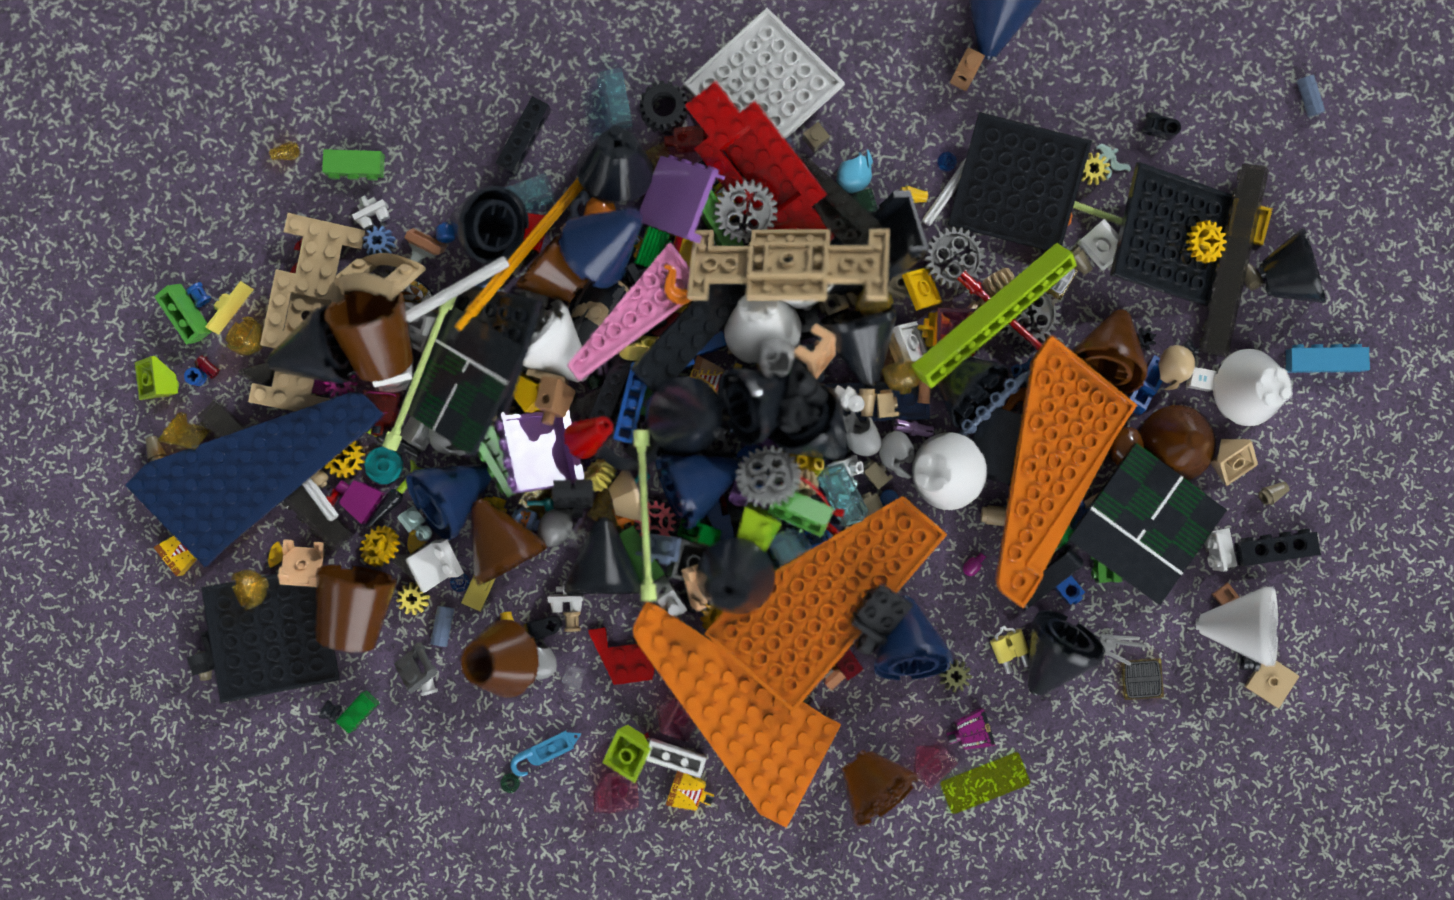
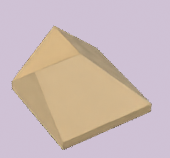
M1221 439L1219 455L1212 459L1210 464L1223 483L1228 486L1256 467L1258 462L1250 439Z
M622 470L608 488L613 499L615 515L641 521L642 511L638 487L630 471Z

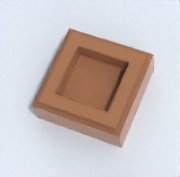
M1225 583L1212 593L1220 606L1240 598L1229 583Z

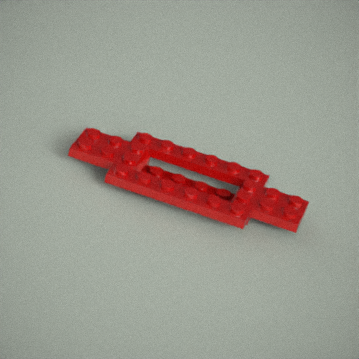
M716 80L685 105L709 136L694 149L707 166L719 170L718 174L725 177L724 180L717 178L725 190H730L729 183L735 187L736 180L741 185L744 179L722 152L723 150L749 184L751 180H754L755 186L760 182L762 184L761 189L767 187V194H773L770 200L776 201L777 204L772 207L777 208L778 212L772 214L777 217V220H771L774 227L768 226V230L829 229L812 207L824 198L827 193L756 100L740 112ZM744 189L747 204L745 211L742 212L746 215V212H749V200L752 201V206L755 208L761 207L762 202L760 200L754 201L752 197L754 192L749 193V191ZM742 196L734 198L736 204H740L744 200ZM756 219L749 220L753 226H756L758 223ZM830 230V233H831V235H830V241H831L832 239L835 238V235H834V234L831 232V230Z

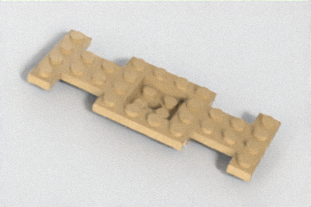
M287 213L284 233L302 236L301 250L296 274L277 269L275 271L260 346L276 348L304 321L301 317L303 312L310 311L312 313L319 307L330 306L333 302L338 303L344 299L342 296L344 294H341L340 288H337L334 282L342 246L361 250L365 230ZM275 372L272 387L252 383L248 402L298 411L330 399L311 395L314 379Z
M830 229L752 230L749 246H713V230H695L694 232L701 235L702 238L700 243L693 242L688 300H708L710 284H747V300H827L828 284H867V300L887 301L889 229H870L869 246H830ZM785 258L793 259L790 263L783 262ZM768 279H808V280H768Z

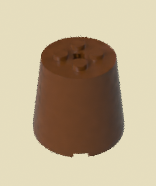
M353 290L342 295L344 299L338 303L333 302L328 307L325 313L326 321L360 379L371 382L383 381L398 376L410 367L413 362V354L402 292L390 301L387 300V296L382 294L377 296L369 292Z
M340 564L319 567L317 569L316 641L328 648L349 653L366 652L375 649L397 579H392V575L361 566L352 565L351 569L341 568Z

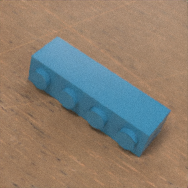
M1303 344L1292 345V348L1286 350L1287 373L1365 372L1370 370L1369 347H1362V344H1350V347H1343V344H1332L1330 348H1323V344L1311 345V348H1304Z

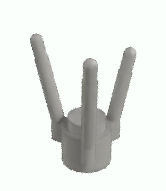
M1101 634L1100 641L1106 650L1104 655H1109L1127 665H1131V662L1110 652L1115 650L1116 644L1147 647L1146 644L1123 641L1140 640L1138 636Z

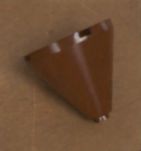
M1123 309L1115 310L1082 340L1072 352L1123 394L1134 392L1144 385L1148 369L1131 315Z
M1171 405L1160 408L1147 417L1139 430L1144 449L1187 481L1202 474L1214 457L1216 439L1213 428L1209 421L1193 408L1183 405Z
M482 498L473 503L474 507L471 508L474 579L478 586L481 583H487L507 573L548 548L544 540L489 500L484 501Z

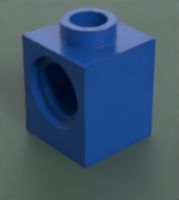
M1072 576L1054 588L1066 604L1069 605L1072 603L1075 605L1083 599L1082 595L1085 593ZM1069 585L1074 588L1071 596L1066 594V588Z

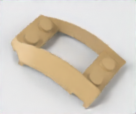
M377 253L354 260L335 276L334 282L337 288H340L341 294H346L349 290H359L377 296L379 294L385 295L387 300L391 301L426 271V268L416 261L396 254ZM379 265L398 267L385 279L370 274Z

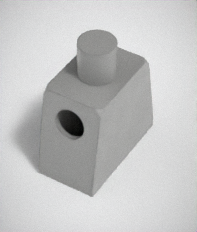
M665 574L653 582V584H656L657 602L661 608L675 617H678L687 610L683 600ZM666 588V592L662 594L660 591Z

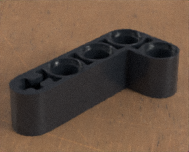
M1071 545L1066 547V551L1063 553L1060 552L1057 558L1046 566L1038 587L1026 606L1022 608L1023 610L1031 607L1083 566L1084 560Z

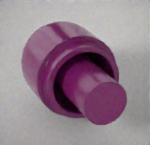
M980 552L976 558L973 556L969 558L963 565L964 574L974 576L983 566L981 563L985 560L986 556Z

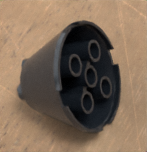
M612 126L604 131L581 153L577 162V175L582 188L592 197L613 204L616 201L631 202L644 195L651 185L654 172L652 162L637 141V138L631 132L619 126Z
M1305 227L1299 229L1262 261L1263 263L1260 264V272L1262 278H1267L1265 288L1268 296L1325 303V292L1322 288L1321 277L1310 240L1306 238L1307 232Z
M969 356L936 384L950 420L955 427L962 428L964 420L974 419L977 416L976 409L979 406L988 405L991 402L990 396L993 393H1001L1005 389L1003 383L1005 378L1009 379L1010 374L1007 366Z
M725 538L713 543L702 554L697 565L696 579L701 594L713 607L730 614H744L758 609L767 601L774 587L775 571L768 554L756 546L754 542L743 538Z

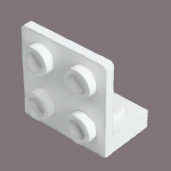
M1230 528L1212 531L1204 543L1210 555L1207 558L1208 564L1215 571H1228V568L1237 566Z
M447 539L434 540L406 558V562L422 592H427L448 577H459L464 573Z

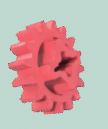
M657 501L654 502V505L648 502V514L654 518L659 517L660 520L658 522L662 527L661 529L657 525L651 526L652 520L648 516V532L652 529H657L661 533L657 535L670 537L668 531H674L675 529L671 525L676 524V521L672 520L675 514L669 513L671 507L665 509L664 502L660 506ZM656 508L662 511L659 514H653L650 509ZM666 516L668 517L667 528L663 525V519ZM634 520V522L639 523V526H637L635 529H641L642 521Z

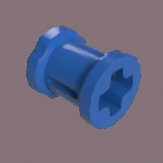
M201 282L191 285L186 290L196 302V307H202L212 300L211 296H208L202 288L203 284Z
M189 368L184 373V379L190 385L202 386L207 381V375L201 369Z

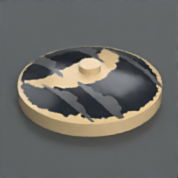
M589 279L583 288L578 287L576 289V295L569 302L568 310L582 347L630 290V287L620 280L609 288H599L593 286L594 281Z

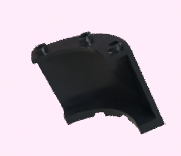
M910 190L892 191L879 204L877 211L873 213L869 211L855 218V222L845 225L844 222L827 225L835 235V238L830 241V246H869L870 229H889L888 282L891 278L903 273L922 260L929 250ZM834 284L829 290V295H845L848 292L865 289L867 284Z
M1003 406L996 407L991 412V417L988 420H983L977 425L972 441L984 456L987 470L986 479L996 482L998 478L997 481L1011 486L1022 414L1004 410Z

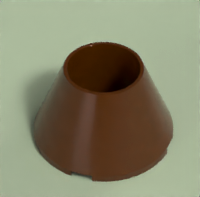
M505 619L490 623L465 647L462 653L461 669L464 677L471 684L499 697L512 698L525 693L529 685L533 684L539 666L538 650L533 637L530 638L525 631L526 628L513 620Z

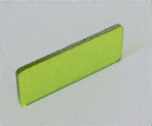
M1014 752L941 781L940 786L951 813L957 814L1030 784V779L1020 754Z

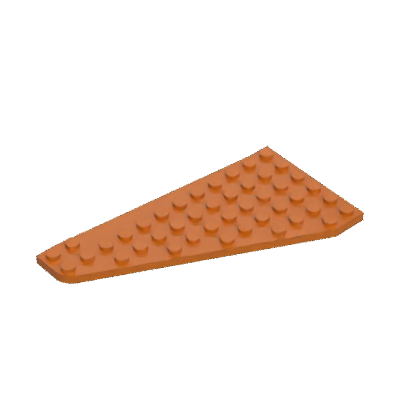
M1052 335L1047 337L1031 361L996 573V585L999 591L1021 608L1026 606L1044 575L1043 572L1116 436L1137 406V404Z
M645 601L633 624L632 630L635 640L758 813L787 828L841 724L818 712L805 702H802L794 712H791L714 642L675 616L670 615L663 608Z

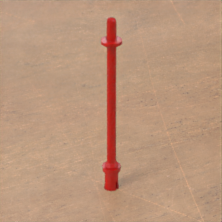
M966 271L957 278L969 290L971 295H978L985 303L991 298L982 289V283L974 280ZM1015 319L1008 323L1037 351L1040 349L1042 344Z

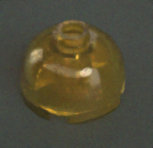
M250 316L241 318L244 321L240 324L237 322L233 324L226 336V341L228 342L226 347L242 356L252 355L263 347L260 346L263 328Z
M905 361L903 365L894 363L884 367L883 378L886 385L893 391H900V394L911 393V389L917 387L921 381L911 366L916 361Z
M249 569L232 574L231 581L235 580L236 585L233 586L235 596L241 606H246L245 610L256 607L264 601L267 593L266 588H268V582L265 577Z

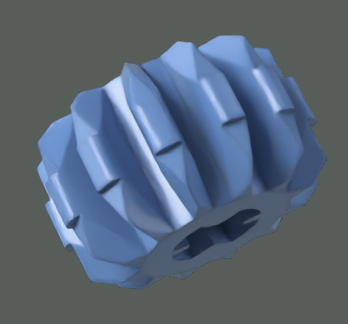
M373 226V232L370 230L366 231L369 236L363 237V240L366 241L363 247L367 249L366 253L368 255L386 252L392 254L389 249L396 248V245L392 243L396 238L391 236L392 232L390 230H386L384 226H381L378 230L376 226ZM377 240L382 241V243H381L380 245L377 244L376 242H377Z

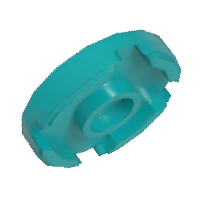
M384 446L373 449L365 459L366 474L373 482L378 484L395 482L403 471L401 455L397 451Z

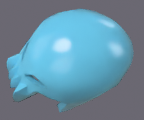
M868 149L866 156H862L860 152L857 158L840 164L836 174V181L843 191L857 193L869 185L872 179L871 165L873 160Z

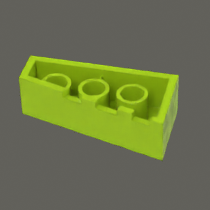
M747 501L737 538L752 541L766 552L781 526L782 519L767 513V510L758 505L755 506L753 502Z

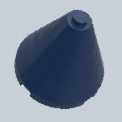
M969 0L978 52L983 54L985 59L992 60L993 57H997L1042 0Z
M628 208L571 218L560 229L562 238L559 240V245L566 262L580 278L584 280L587 277L594 281L593 286L599 288L614 286L624 276L642 225V215L638 210Z
M663 454L656 458L657 470L662 468V476L659 477L664 494L676 518L682 517L685 520L682 523L685 529L688 530L695 527L734 483L736 478L739 477L736 473V470H740L738 459L735 460L733 457Z
M481 463L418 469L406 476V485L417 510L422 509L427 517L425 522L442 539L450 541L460 533L471 514V508L474 507L473 503L480 500L492 480L487 470L488 465Z
M907 595L902 596L912 602L913 607L889 635L886 634L887 642L883 646L880 644L874 660L875 674L884 679L900 681V676H911V680L935 676L950 668L949 662L953 663L951 651L915 600Z

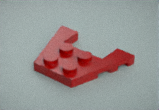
M606 627L588 630L614 685L653 679L655 667L638 643L608 647Z

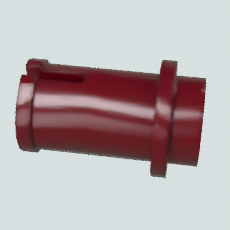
M201 355L194 362L196 368H200L211 379L215 378L220 372V369L215 367L208 360L207 356Z

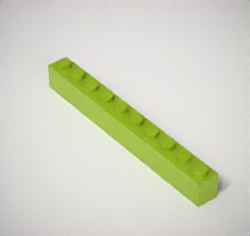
M1058 243L1048 249L972 315L916 360L911 366L917 378L930 388H933L1077 265L1073 253Z

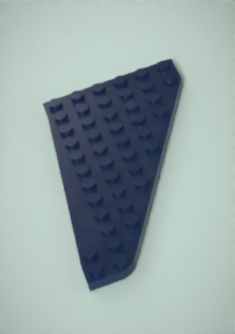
M350 392L148 462L125 486L204 567H208L230 544L349 445L368 432L385 414L366 395Z

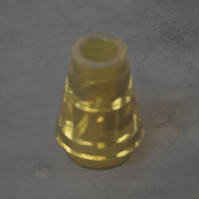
M289 141L270 149L269 154L272 160H296V158L300 157V149L296 142Z

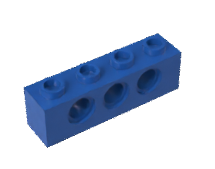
M629 370L613 435L614 440L630 444L633 443V431H636L646 391V385L631 370Z

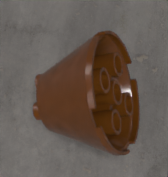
M561 234L560 237L556 235L527 268L526 273L519 278L515 286L522 290L561 300L562 302L566 300L569 303L575 297L576 289L578 287L583 288L589 279L587 277L584 280L580 278L566 262L559 245V240L562 238Z
M862 750L856 755L857 759L852 763H847L841 769L852 819L856 826L867 825L872 822L870 819L876 815L882 817L913 790L912 783L914 781L918 782V776L915 772L874 751L866 752Z

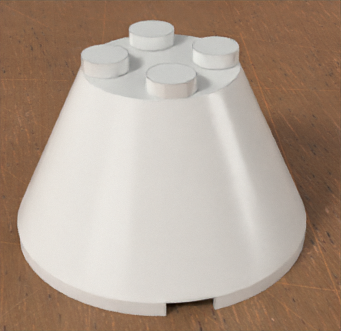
M745 295L726 322L724 335L729 350L738 359L751 364V362L758 363L757 355L759 349L768 340L783 339L789 341L795 350L800 341L802 326L795 309L782 300H747Z
M1242 349L1231 353L1221 362V367L1214 376L1213 394L1218 409L1226 418H1229L1238 425L1255 426L1270 419L1284 402L1292 396L1291 381L1287 371L1281 368L1266 353L1255 349Z
M951 432L934 435L927 439L915 454L912 464L915 488L927 503L936 508L955 510L965 507L979 496L986 481L987 470L984 456L975 443L964 435Z

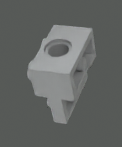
M405 302L406 311L419 303ZM431 310L414 321L408 322L411 347L421 353L426 348L425 345L431 334L430 332H432V327L435 325L437 313Z

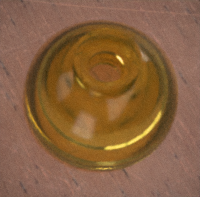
M863 284L864 290L856 298L855 309L860 311L861 314L880 312L889 309L894 300L888 290L887 301L867 300V284Z

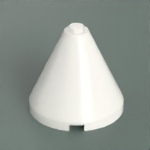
M561 300L553 301L550 303L553 306L547 311L543 307L540 310L528 348L529 352L526 355L523 366L563 376L567 380L574 382H584L590 374L578 381L567 366L582 348L568 307Z
M1273 587L1258 589L1200 614V617L1196 618V630H1199L1200 634L1265 666L1275 665L1278 649V637H1276L1278 606L1276 591Z

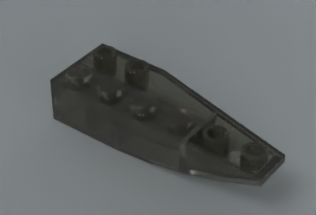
M806 156L802 162L827 193L824 198L814 204L825 226L846 246H869V230L884 229L882 225Z

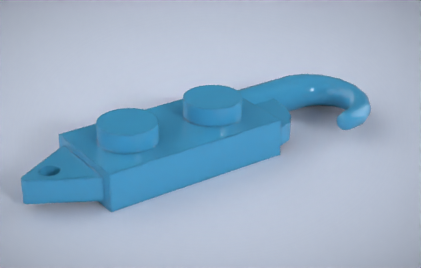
M565 730L516 754L510 764L512 772L517 776H526L528 772H520L517 769V763L527 758L531 764L537 766L574 749V744L581 736V733L567 732Z

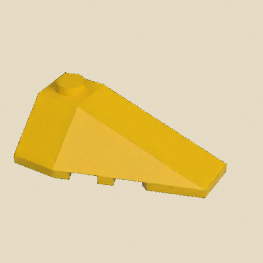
M521 372L513 397L524 412H542L536 407L540 383Z

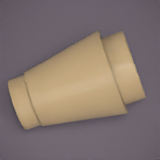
M861 388L858 396H861L864 400L861 416H873L877 396L875 389Z

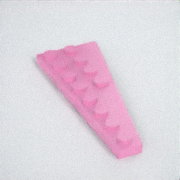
M671 242L567 364L578 381L585 378L683 306L670 301L664 293V285L668 275V270L663 268L664 265H672L676 269V287L688 290L690 268Z

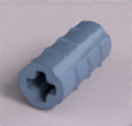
M1314 75L1297 80L1298 91H1300L1307 116L1312 117L1325 112L1317 86L1318 83H1316Z
M437 606L430 644L447 647L455 608Z

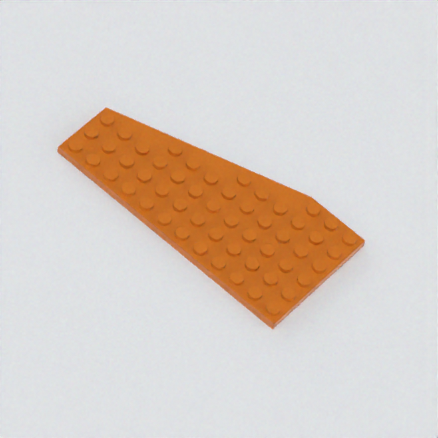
M902 496L775 570V583L772 593L762 606L744 614L723 612L704 634L791 712H794L862 634L863 631L851 624V617L853 612L857 613L856 608L861 607L863 598L868 590L872 587L876 588L879 583H882L897 593L948 534Z

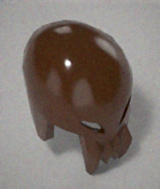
M1122 427L1116 436L1108 454L1117 466L1134 443L1144 448L1141 434L1137 429Z

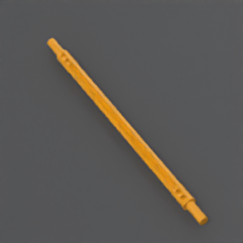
M578 177L507 260L509 267L495 274L467 307L466 313L455 325L458 330L461 331L472 317H476L583 188L579 183Z

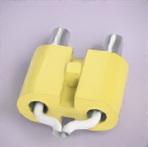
M1005 626L1000 627V631L990 641L998 663L1003 664L1006 674L1013 672L1009 661L1013 660L1014 657H1021L1024 667H1028L1029 659L1027 653L1030 650L1022 629L1015 630ZM1003 629L1005 631H1011L1008 632L1007 635L999 636L1000 634H1002Z

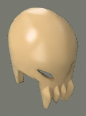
M1172 345L1164 350L1158 363L1160 379L1170 383L1169 387L1164 390L1177 389L1180 383L1192 376L1195 369V359L1192 352L1179 345Z

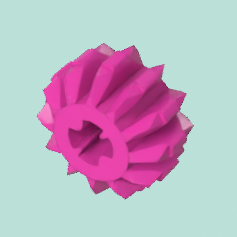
M350 381L344 383V388L336 387V383L323 382L324 385H330V387L325 389L326 392L333 390L330 395L332 398L336 393H338V396H341L342 393L347 394V390L355 392L350 386H357V382Z

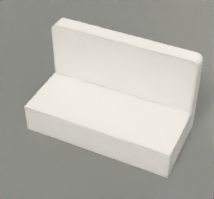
M411 416L400 434L402 439L425 451L430 442L428 437L429 427Z

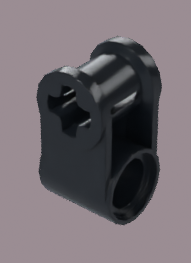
M1148 112L1145 115L1147 119L1141 133L1151 137L1171 140L1180 132L1181 123L1177 119ZM1167 126L1173 127L1174 133L1168 132Z
M553 615L527 622L523 626L526 628L525 631L530 638L533 637L534 641H538L560 631L562 620L558 616ZM551 621L552 623L557 624V626L554 627V629L553 627L548 626V624L551 623Z

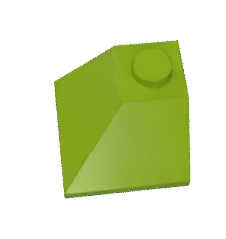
M150 356L134 362L139 400L178 394L179 382L176 380V374L156 356Z
M627 724L617 730L602 763L635 783L651 751V747L642 733Z

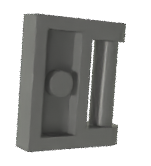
M421 642L416 643L411 651L394 663L407 691L411 694L437 674V669L431 664L425 653V647ZM418 656L425 668L424 673H422L415 660Z

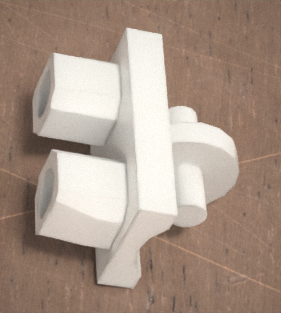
M365 195L361 197L363 203L357 205L360 211L352 214L354 220L364 230L374 226L370 219L374 215H377L380 222L390 218L387 210L389 206L383 199L377 202L375 197L368 200Z
M839 385L834 391L840 397L842 408L845 411L859 412L864 408L863 398L858 396L854 389L849 386L846 390Z
M857 455L833 461L828 465L832 484L864 472L863 462L858 461Z
M563 581V586L556 587V592H563V594H550L548 596V603H551L553 613L563 612V602H570V612L581 611L584 594L564 593L565 581Z

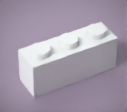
M651 738L649 743L651 751L646 761L701 777L707 755Z

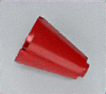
M597 417L571 423L564 432V443L569 447L571 455L579 459H587L594 456L612 433V423L606 417Z

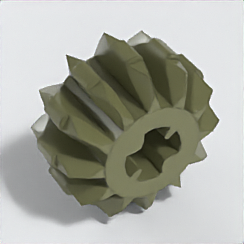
M954 659L953 665L949 662L950 668L945 673L938 674L940 677H945L940 680V683H946V690H949L952 686V692H956L958 686L960 691H964L962 684L970 685L965 680L972 679L971 675L966 674L971 669L969 667L964 668L966 664L964 661L959 664L958 659ZM954 671L960 674L959 678L956 677L957 680L955 681L951 677Z

